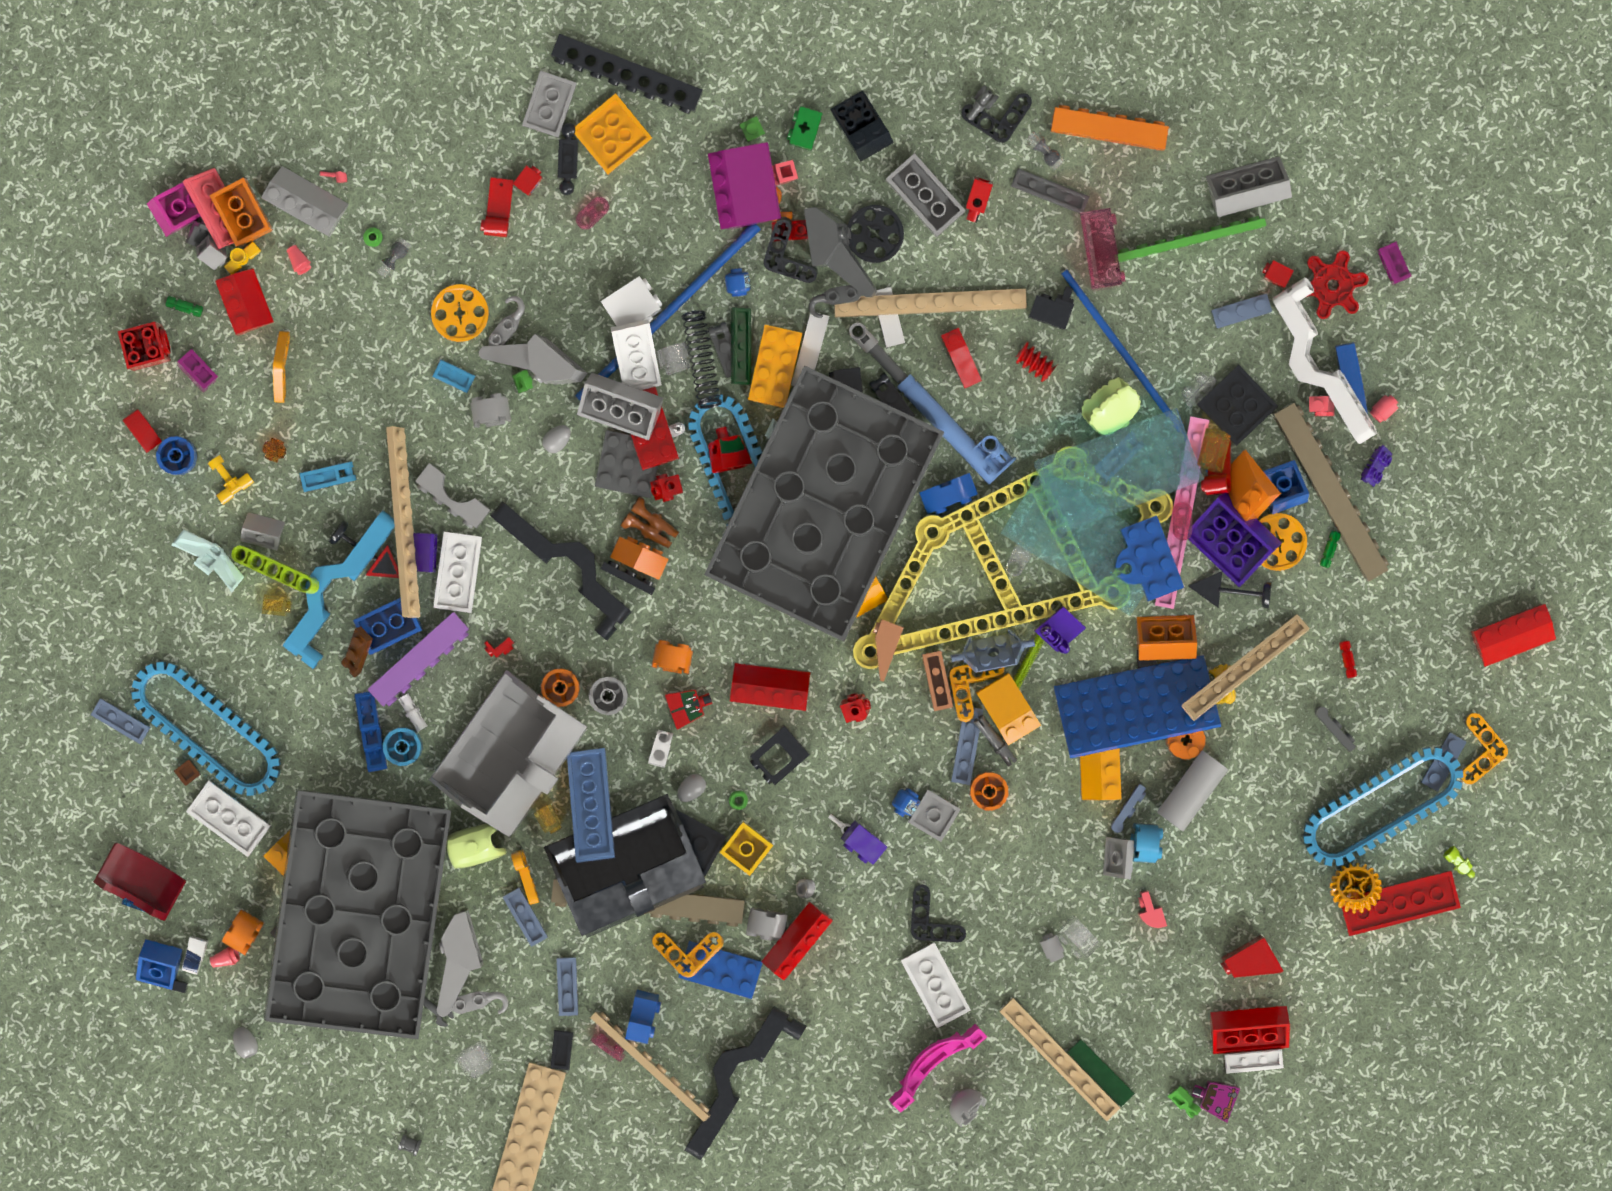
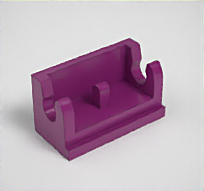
M1397 242L1377 250L1392 285L1412 277Z
M192 349L177 361V366L203 393L218 378Z

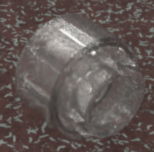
M686 341L655 351L660 369H665L666 375L669 376L690 369L689 360L691 355L689 354Z
M483 1040L472 1044L455 1057L464 1074H469L471 1078H477L493 1067V1062L491 1061L493 1056Z

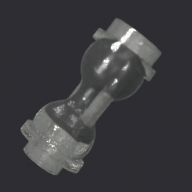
M1034 131L1026 139L1028 141L1026 145L1030 146L1034 151H1039L1044 156V162L1048 165V168H1052L1055 171L1065 161L1062 157L1063 154H1060L1055 149H1050L1046 145V140L1041 135L1042 133Z
M401 237L398 240L395 239V243L391 247L390 257L382 259L379 264H376L378 268L376 272L384 278L387 275L391 278V274L395 270L396 260L404 258L407 253L411 252L410 248L412 245Z

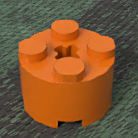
M659 640V643L655 646L651 667L657 668L658 666L663 668L664 671L682 674L683 670V673L689 674L693 651H691L688 645L678 644L675 647L668 641Z
M564 668L548 672L541 683L543 697L557 707H564L573 703L580 692V682L577 676L572 671ZM558 682H562V685L565 684L566 686L563 689V693H560V690L556 691Z
M1203 731L1166 738V745L1174 756L1181 759H1192L1197 757L1203 750L1205 735ZM1189 735L1190 743L1187 742L1186 745H1183L1181 738Z
M983 772L972 780L970 796L979 808L993 811L1000 808L1006 802L1008 786L999 774ZM987 786H990L991 789H994V792H991V796H988L987 793H984V790H986Z
M241 909L226 932L222 942L241 954L246 955L251 947L250 945L257 938L264 922Z

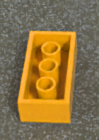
M769 325L764 326L748 401L779 408L785 407L801 343V332Z

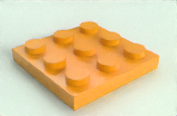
M616 93L576 125L574 133L608 175L652 139L650 134Z

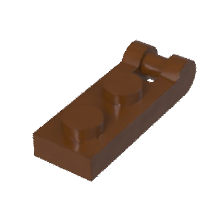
M361 626L354 630L347 654L341 661L342 666L350 670L349 673L353 677L361 673L373 640Z

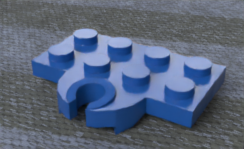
M1157 516L1120 529L1127 548L1120 551L1117 555L1115 569L1120 568L1124 563L1129 564L1131 568L1128 574L1118 575L1122 581L1132 585L1141 584L1147 601L1184 588Z

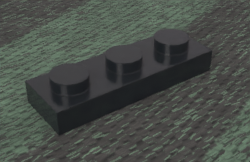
M612 561L603 563L602 570L653 595L656 589L652 587L653 582L645 578L641 581L635 578L637 574L627 569L625 572L619 570L620 565Z

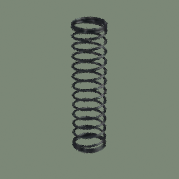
M703 310L684 313L681 317L685 321L683 326L687 328L684 331L688 335L686 341L690 342L687 348L690 349L688 355L691 356V359L689 361L693 364L691 369L695 371L692 374L696 378L693 383L698 385L695 388V391L698 392L696 398L700 400L697 405L700 409L714 408L722 404V400L719 399L720 395H712L703 399L698 398V395L701 393L717 392L720 389L710 388L697 391V388L699 386L715 385L718 381H708L702 384H696L695 381L713 378L717 374L710 373L700 377H696L694 374L696 372L711 371L716 367L708 366L698 370L693 369L695 365L709 364L714 362V359H706L696 363L691 361L695 357L711 356L713 352H703L697 355L690 354L693 350L709 349L712 345H701L695 348L689 347L691 343L707 342L710 338L704 337L693 341L687 339L690 336L708 334L709 331L702 330L692 334L686 333L688 329H699L706 327L708 324L700 323L690 327L685 326L687 322L705 320L707 318L706 312ZM694 314H702V315H699V316L693 317V318H691V317H688V318H687V317H686V316L694 315ZM710 402H717V403L710 404V405H703V404L710 403Z

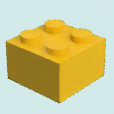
M743 821L719 853L750 876L774 844Z

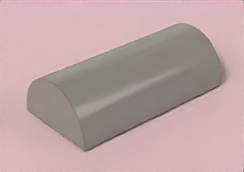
M1202 750L1157 813L1184 832L1228 772V769Z

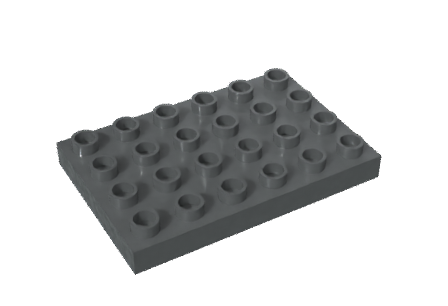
M804 365L704 575L845 642L938 448L944 431Z
M296 789L264 1011L265 1021L419 1039L451 816L450 809Z

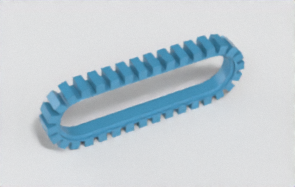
M720 395L719 399L722 400V404L717 407L728 409L736 418L756 467L759 461L756 456L762 454L760 446L752 448L753 444L758 443L756 436L748 438L747 434L753 432L751 424L745 427L743 425V422L749 420L747 413L739 415L738 413L743 407L739 403L732 407L735 399L728 396L726 401L723 402V395ZM717 402L706 403V405L714 404ZM696 404L695 408L699 410V413L691 411L689 418L696 420V422L689 423V430H696L697 433L690 435L693 443L699 440L701 442L700 445L695 446L697 454L701 452L706 454L699 459L702 465L709 462L710 467L704 469L706 476L713 474L710 453L700 424L703 415L709 409H700ZM715 473V478L708 481L711 487L715 485L719 487L713 493L715 498L723 497L724 500L717 503L720 509L727 507L728 511L722 513L724 520L732 517L734 511L719 473Z
M156 662L157 669L153 663L145 667L148 673L140 670L136 676L141 681L134 680L132 684L133 688L139 690L131 692L132 699H140L139 702L134 704L137 710L145 707L146 710L142 714L143 717L148 720L152 715L155 716L151 722L155 727H159L163 723L164 726L160 730L162 733L168 735L170 731L174 732L170 737L174 743L178 742L181 738L183 741L179 747L186 750L190 746L192 749L188 754L192 758L200 754L201 757L197 762L202 766L209 762L210 765L206 770L211 774L218 769L220 772L215 777L219 781H223L227 777L229 780L224 785L229 789H232L235 784L238 785L235 790L236 793L242 795L246 789L247 796L256 795V789L259 794L267 791L265 784L269 788L275 784L276 781L271 776L279 777L280 770L275 769L274 766L281 765L280 758H272V756L278 753L275 747L267 750L266 747L271 743L269 740L263 738L261 742L257 741L261 736L257 730H254L250 735L248 732L252 728L251 725L246 722L241 727L239 724L243 719L239 715H235L231 719L230 716L234 711L229 707L222 711L221 708L225 703L220 699L213 704L211 701L215 698V695L208 692L204 696L202 693L206 690V687L202 684L194 688L193 685L197 680L192 676L185 680L184 677L188 672L183 668L176 673L178 665L169 663L166 669V662ZM167 674L190 691L263 753L268 763L264 778L253 784L245 783L226 769L148 702L145 695L148 681L155 675Z
M1430 747L1422 748V756H1420L1417 750L1412 752L1413 761L1410 762L1407 757L1402 758L1400 761L1403 767L1399 768L1397 763L1392 764L1390 768L1393 773L1390 775L1384 769L1379 772L1383 779L1378 780L1376 775L1369 778L1372 783L1371 786L1368 787L1364 781L1359 784L1361 792L1358 793L1354 787L1349 790L1351 798L1347 799L1343 793L1338 796L1341 804L1337 805L1333 799L1328 802L1331 810L1326 811L1325 807L1322 806L1317 809L1321 815L1320 817L1312 813L1308 819L1313 825L1305 823L1304 832L1310 833L1303 835L1304 843H1312L1306 847L1310 855L1316 852L1313 858L1319 863L1325 857L1324 865L1332 866L1333 859H1335L1336 866L1344 865L1343 857L1345 856L1350 863L1355 860L1352 852L1357 851L1359 856L1365 854L1366 852L1362 846L1367 844L1371 850L1376 847L1373 842L1374 839L1377 838L1380 844L1387 841L1383 835L1387 832L1391 838L1397 835L1394 827L1398 826L1402 832L1407 829L1404 823L1406 820L1411 825L1417 823L1416 814H1419L1421 819L1427 817L1426 808H1429L1434 813L1439 810L1435 804L1438 801L1442 807L1449 804L1446 799L1447 795L1454 800L1458 793L1453 788L1461 790L1463 784L1462 781L1456 780V778H1463V770L1456 769L1461 766L1456 758L1451 760L1454 755L1447 750L1442 755L1443 749L1440 747H1434L1433 753H1431ZM1436 759L1448 766L1450 782L1441 793L1343 851L1328 853L1317 845L1315 839L1316 830L1326 819L1424 761Z

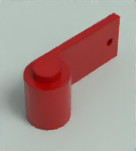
M490 178L487 216L485 220H481L480 231H484V235L507 238L514 180Z
M1231 440L1207 441L1208 476H1205L1204 480L1201 481V489L1203 492L1205 491L1206 495L1230 493Z

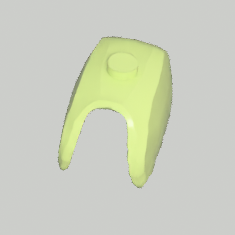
M1117 377L1109 380L1108 385H1103L1097 389L1096 393H1093L1091 399L1083 401L1084 405L1081 407V415L1096 432L1103 435H1111L1129 425L1130 420L1141 407L1140 396L1127 382Z
M485 823L448 835L446 849L455 869L471 867L505 855L507 853L506 849L495 848L491 842V835L497 829Z

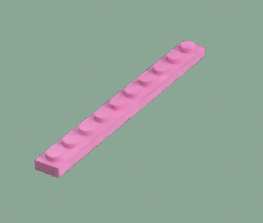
M1190 417L1167 543L1179 575L1181 573L1209 420ZM1177 591L1156 598L1155 606L1174 609Z

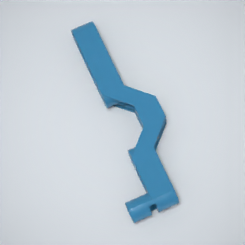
M382 511L343 563L318 566L310 575L319 581V589L314 594L306 593L309 610L287 638L283 647L296 657L298 655L302 656L301 661L312 669L317 666L318 661L323 658V655L312 648L309 643L330 616V613L325 610L323 592L335 578L349 577L355 581L395 528L394 518L385 511ZM309 580L306 582V589L310 586Z

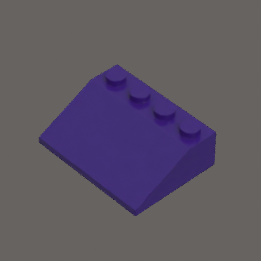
M1228 493L1221 494L1189 528L1187 539L1239 588L1281 544L1257 519L1245 521L1234 508Z

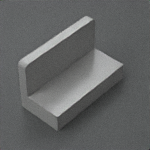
M248 513L242 526L240 541L277 551L285 522Z

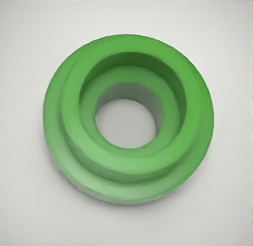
M369 228L365 231L363 239L368 246L376 247L381 244L383 235L379 229ZM371 234L376 235V239L374 241H371L369 239V236Z
M734 791L729 797L730 806L736 810L745 808L748 803V797L742 791ZM736 797L742 798L740 804L735 803Z

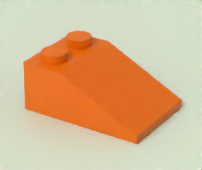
M1246 450L1231 463V492L1228 494L1232 504L1245 521L1256 519L1281 493Z

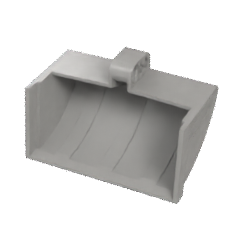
M506 670L429 780L461 808L510 837L511 834L515 833L541 794L545 793L548 795L558 780L555 774L584 735L587 726L536 693L518 677Z

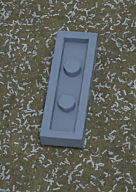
M1266 293L1211 310L1218 329L1270 313L1272 309Z
M100 698L91 713V716L139 744H142L151 728Z
M1449 732L1441 746L1443 749L1442 755L1447 750L1454 755L1451 760L1457 759L1467 742ZM1434 759L1421 783L1438 792L1450 772L1448 766L1444 762Z
M520 887L503 896L504 901L531 947L548 938Z
M576 957L557 958L559 1016L578 1015Z

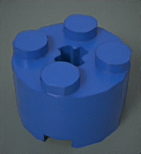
M178 436L169 437L159 445L156 452V460L160 468L165 472L173 475H184L194 468L197 461V450L188 439ZM175 451L181 453L178 461L173 459Z

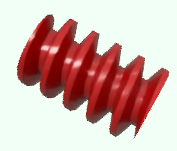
M1027 341L1016 356V364L1023 361L1022 368L1030 366L1028 373L1035 370L1034 377L1037 378L1042 375L1041 382H1044L1057 365L1052 367L1053 360L1046 362L1047 355L1040 358L1041 351L1039 350L1034 353V346L1028 349L1029 342Z

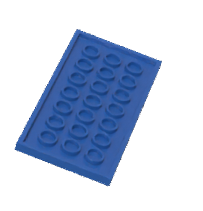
M1204 655L1196 656V659H1181L1054 686L1070 758L1221 727L1216 704L1195 721L1181 707L1182 704L1210 683Z

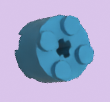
M400 727L390 731L383 742V753L386 759L398 766H407L415 762L421 756L423 750V742L420 735L408 727ZM401 741H404V744L406 743L408 746L405 748V752L398 748L401 745Z
M1134 823L1132 827L1135 829V834H1131L1130 839L1134 841V857L1132 862L1156 863L1158 859L1162 858V847H1159L1160 840L1163 838V828H1159L1155 824Z

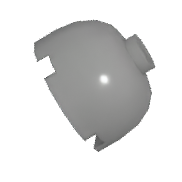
M964 1089L961 1092L956 1091L950 1098L952 1102L950 1103L949 1111L953 1120L960 1127H962V1124L966 1126L979 1114L976 1113L979 1106L982 1105L984 1107L987 1099L974 1089Z

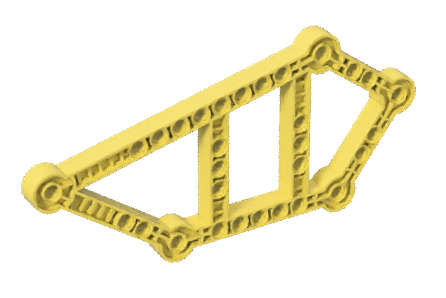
M1071 446L1064 447L1056 452L1051 464L943 518L930 515L921 519L915 529V536L918 542L876 622L880 623L882 619L895 624L933 549H938L945 545L949 539V534L962 527L1004 610L903 634L900 636L894 655L1051 617L1055 613L1051 608L1054 601L1061 602L1062 607L1064 606L1069 612L1097 605L1112 610L1122 608L1130 598V588L1118 575L1128 574L1131 570L1130 565L1124 563L1120 568H1114L1111 576L1102 578L1097 584L1048 484L1058 479L1073 481L1079 478L1137 507L1140 514L1138 522L1154 516L1158 517L1160 523L1168 520L1173 511L1171 497L1165 491L1158 489L1146 492L1116 476H1112L1109 479L1107 486H1101L1099 484L1101 476L1093 469L1095 466L1087 463L1086 456L1082 450ZM1068 458L1073 459L1075 462V466L1072 469H1067L1064 465L1065 460ZM1034 475L1038 476L1041 480L1038 486H1032L1030 483V478ZM1119 484H1123L1126 487V492L1123 495H1119L1116 492V487ZM1014 485H1022L1023 493L1021 495L1014 494ZM998 493L1006 495V501L1003 504L996 501ZM1031 493L1080 592L1021 605L979 519ZM985 501L989 504L987 512L979 510L980 502ZM1153 501H1157L1160 504L1158 512H1153L1150 508ZM969 510L972 513V518L969 521L963 520L961 517L962 511ZM1055 510L1058 517L1055 521L1048 519V511ZM935 527L938 534L935 538H930L927 535L928 528ZM1058 527L1065 528V537L1059 538L1056 535ZM981 544H986L989 547L987 555L979 553L978 549ZM1067 544H1071L1075 548V552L1072 555H1067L1064 551ZM912 561H917L920 564V569L917 572H912L909 569V564ZM991 561L996 562L998 565V569L995 572H990L987 569V564ZM903 578H908L911 581L910 588L903 589L900 586ZM1000 578L1006 581V587L1002 590L996 587V581ZM1110 587H1115L1118 591L1115 598H1110L1107 594ZM1073 596L1080 598V605L1078 607H1073L1070 604V599ZM1036 605H1040L1043 608V614L1040 616L1033 614V608ZM1017 610H1022L1025 614L1024 619L1021 621H1017L1014 618V613ZM999 614L1006 617V622L1003 625H998L995 621L996 616ZM980 619L987 621V627L984 630H980L977 627V621ZM876 622L870 634L860 637L853 648V656L856 662L861 667L867 669L878 667L877 651L873 657L865 655V649L868 646H872L876 650V634L873 633ZM962 623L967 624L969 627L966 634H960L958 631V627ZM942 628H948L950 631V636L947 639H942L939 635Z

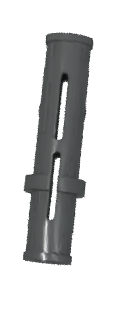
M984 716L978 717L983 724L976 718L973 723L993 746L994 752L1001 756L1008 767L1012 765L1008 758L1015 763L1017 758L1009 750L1008 744L1001 740Z

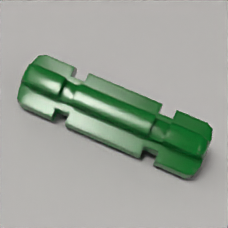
M168 296L166 300V307L172 309L175 307V310L187 314L193 313L192 315L196 317H201L203 313L202 306H193V303L181 299L176 300L175 297Z
M1330 532V540L1327 541L1320 566L1330 567L1331 558L1334 557L1338 545L1337 541H1339L1341 536L1339 532Z

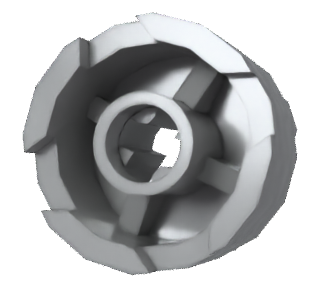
M501 393L492 394L487 399H483V397L472 398L470 405L474 427L479 428L480 424L492 427L503 425L505 421L511 422L508 398L502 396Z
M607 676L600 678L593 683L589 693L591 706L595 711L604 715L618 713L624 708L628 699L626 686L616 677ZM609 690V693H613L612 701L604 699L605 691Z
M751 908L746 935L761 936L760 939L778 941L785 933L788 915L777 911Z

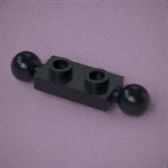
M566 123L562 126L561 131L565 139H559L557 178H563L559 185V190L566 196L574 192V184L571 182V179H577L579 141L573 140L576 131L573 123Z

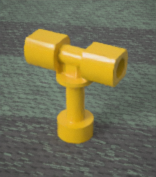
M253 241L243 249L235 248L230 253L231 260L224 265V268L230 275L234 274L242 268V265L247 264L249 258L252 260L261 250Z
M219 455L212 459L208 465L212 470L216 469L226 482L223 485L225 489L216 495L224 505L233 499V495L241 489L245 490L255 482L248 473L239 479L237 477L232 478L222 465L225 461Z

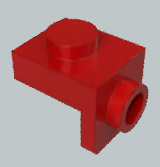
M508 637L498 647L494 648L487 640L484 643L486 645L484 649L491 657L494 655L497 658L502 653L507 655L514 649L512 645L515 642L511 637Z

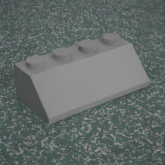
M1280 156L1206 176L1213 206L1218 217L1292 197L1290 180Z
M283 166L269 182L261 196L263 200L328 237H331L349 205Z
M591 373L585 382L577 415L649 440L660 414L664 398Z

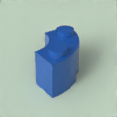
M970 473L919 492L927 514L935 511L936 515L947 511V506L957 502H961V505L972 501L971 497L978 495Z
M641 990L636 991L625 1039L648 1044L649 1037L653 1038L655 1027L652 1026L654 1015L659 1013L661 1002H658L659 994Z

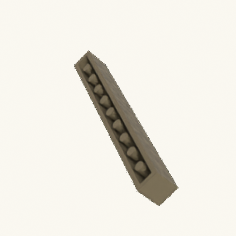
M1292 403L1273 414V417L1335 527L1341 534L1366 582H1369L1387 572L1389 563L1384 555L1381 556L1378 549L1380 547L1376 540H1371L1368 534L1370 529L1365 522L1362 523L1358 517L1361 514L1357 506H1352L1349 501L1351 496L1346 488L1343 489L1340 485L1342 480L1339 474L1331 469L1330 466L1333 464L1328 455H1323L1321 442L1318 438L1314 439L1312 426L1309 422L1305 423L1302 417L1304 415L1303 410L1299 405L1296 406L1295 403Z
M554 878L551 902H554L555 906L566 907L567 901L557 878ZM688 894L655 908V910L649 913L650 917L662 918V915H668L669 919L681 920V917L689 918L688 921L700 922V919L708 920V924L719 925L720 921L727 922V926L738 927V924H742L745 900Z

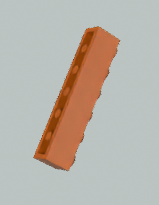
M1059 105V108L1055 107L1050 132L1164 151L1169 126H1165V123L1160 121H1154L1151 124L1146 123V119L1142 118L1128 120L1127 116L1124 115L1110 117L1106 112L1097 111V114L1089 113L1088 109L1078 108V111L1070 110L1069 106Z

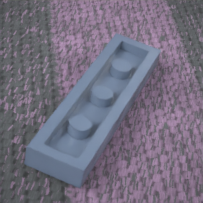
M964 706L963 714L964 717H967L971 711H967L966 706ZM973 708V718L968 722H961L951 782L971 784L980 732L973 722L977 718L981 723L978 717L983 715V709Z

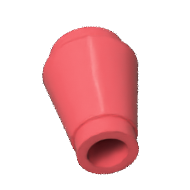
M296 245L287 249L294 272L301 275L311 269V262Z
M227 947L210 957V963L213 968L235 965L236 962L240 961L239 952L231 947Z

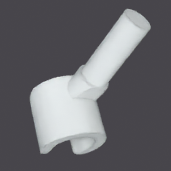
M832 814L828 817L841 828L843 834L845 833L844 828L846 826L850 827V824L843 823Z

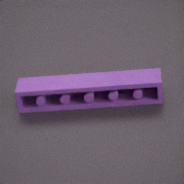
M453 612L369 687L368 691L383 707L386 704L391 706L397 700L395 697L400 692L404 694L412 687L410 683L414 679L418 681L426 674L424 670L428 666L433 668L440 661L438 657L443 653L447 655L455 648L453 644L457 640L462 642L469 635L467 633L469 628Z

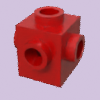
M667 473L656 476L657 480L650 482L651 493L655 501L662 499L663 502L674 500L675 495L683 493L678 474L669 477Z
M857 693L847 696V699L841 701L840 708L846 723L852 721L860 722L867 718L871 704L868 698L865 699L863 693L859 695Z

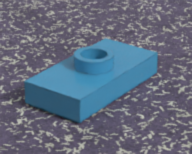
M440 359L432 377L468 393L476 376Z

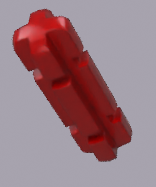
M1342 641L1339 645L1343 651L1341 654L1344 667L1347 669L1346 676L1347 678L1356 677L1357 671L1354 669L1355 662L1353 653L1350 651V641Z

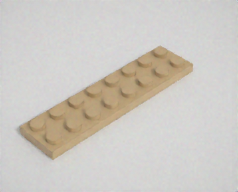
M529 1062L492 1191L533 1190L566 1072Z

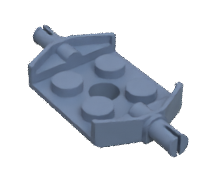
M1010 628L1007 634L972 641L969 636L964 646V651L958 654H951L952 663L963 660L976 673L1018 665L1024 648L1035 647L1034 638L1024 641L1020 640ZM991 652L998 653L995 657L989 656Z

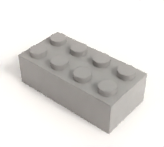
M915 153L885 180L936 238L966 211Z

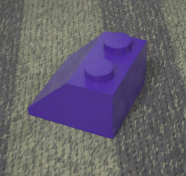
M413 533L417 572H436L438 534Z

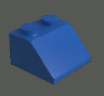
M1295 460L1263 471L1281 493L1269 505L1272 514L1308 502L1309 492Z
M145 939L138 958L136 980L172 990L179 970L183 949Z

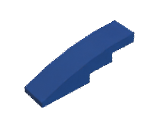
M1355 343L1337 345L1335 349L1338 369L1344 374L1368 414Z
M370 692L355 694L368 772L388 769L386 757L383 753V737L375 697Z

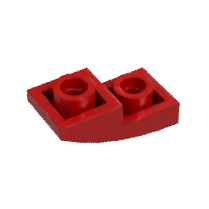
M806 220L792 221L793 225L788 241L808 239ZM772 222V232L776 222ZM784 222L782 225H779L781 226L779 235H783L785 228H788Z
M138 409L122 420L146 453L162 442Z

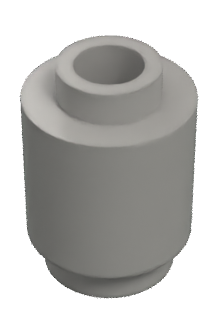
M1049 933L1042 936L1043 940L1040 941L1046 958L1050 962H1055L1065 957L1063 954L1064 949L1057 934Z

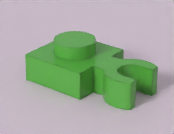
M1181 1086L1174 1089L1168 1095L1180 1110L1183 1108L1186 1110L1190 1118H1193L1195 1115L1197 1116L1202 1110L1197 1104L1192 1102L1194 1099Z

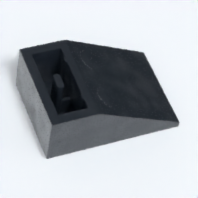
M863 90L830 109L860 162L894 143L888 129Z

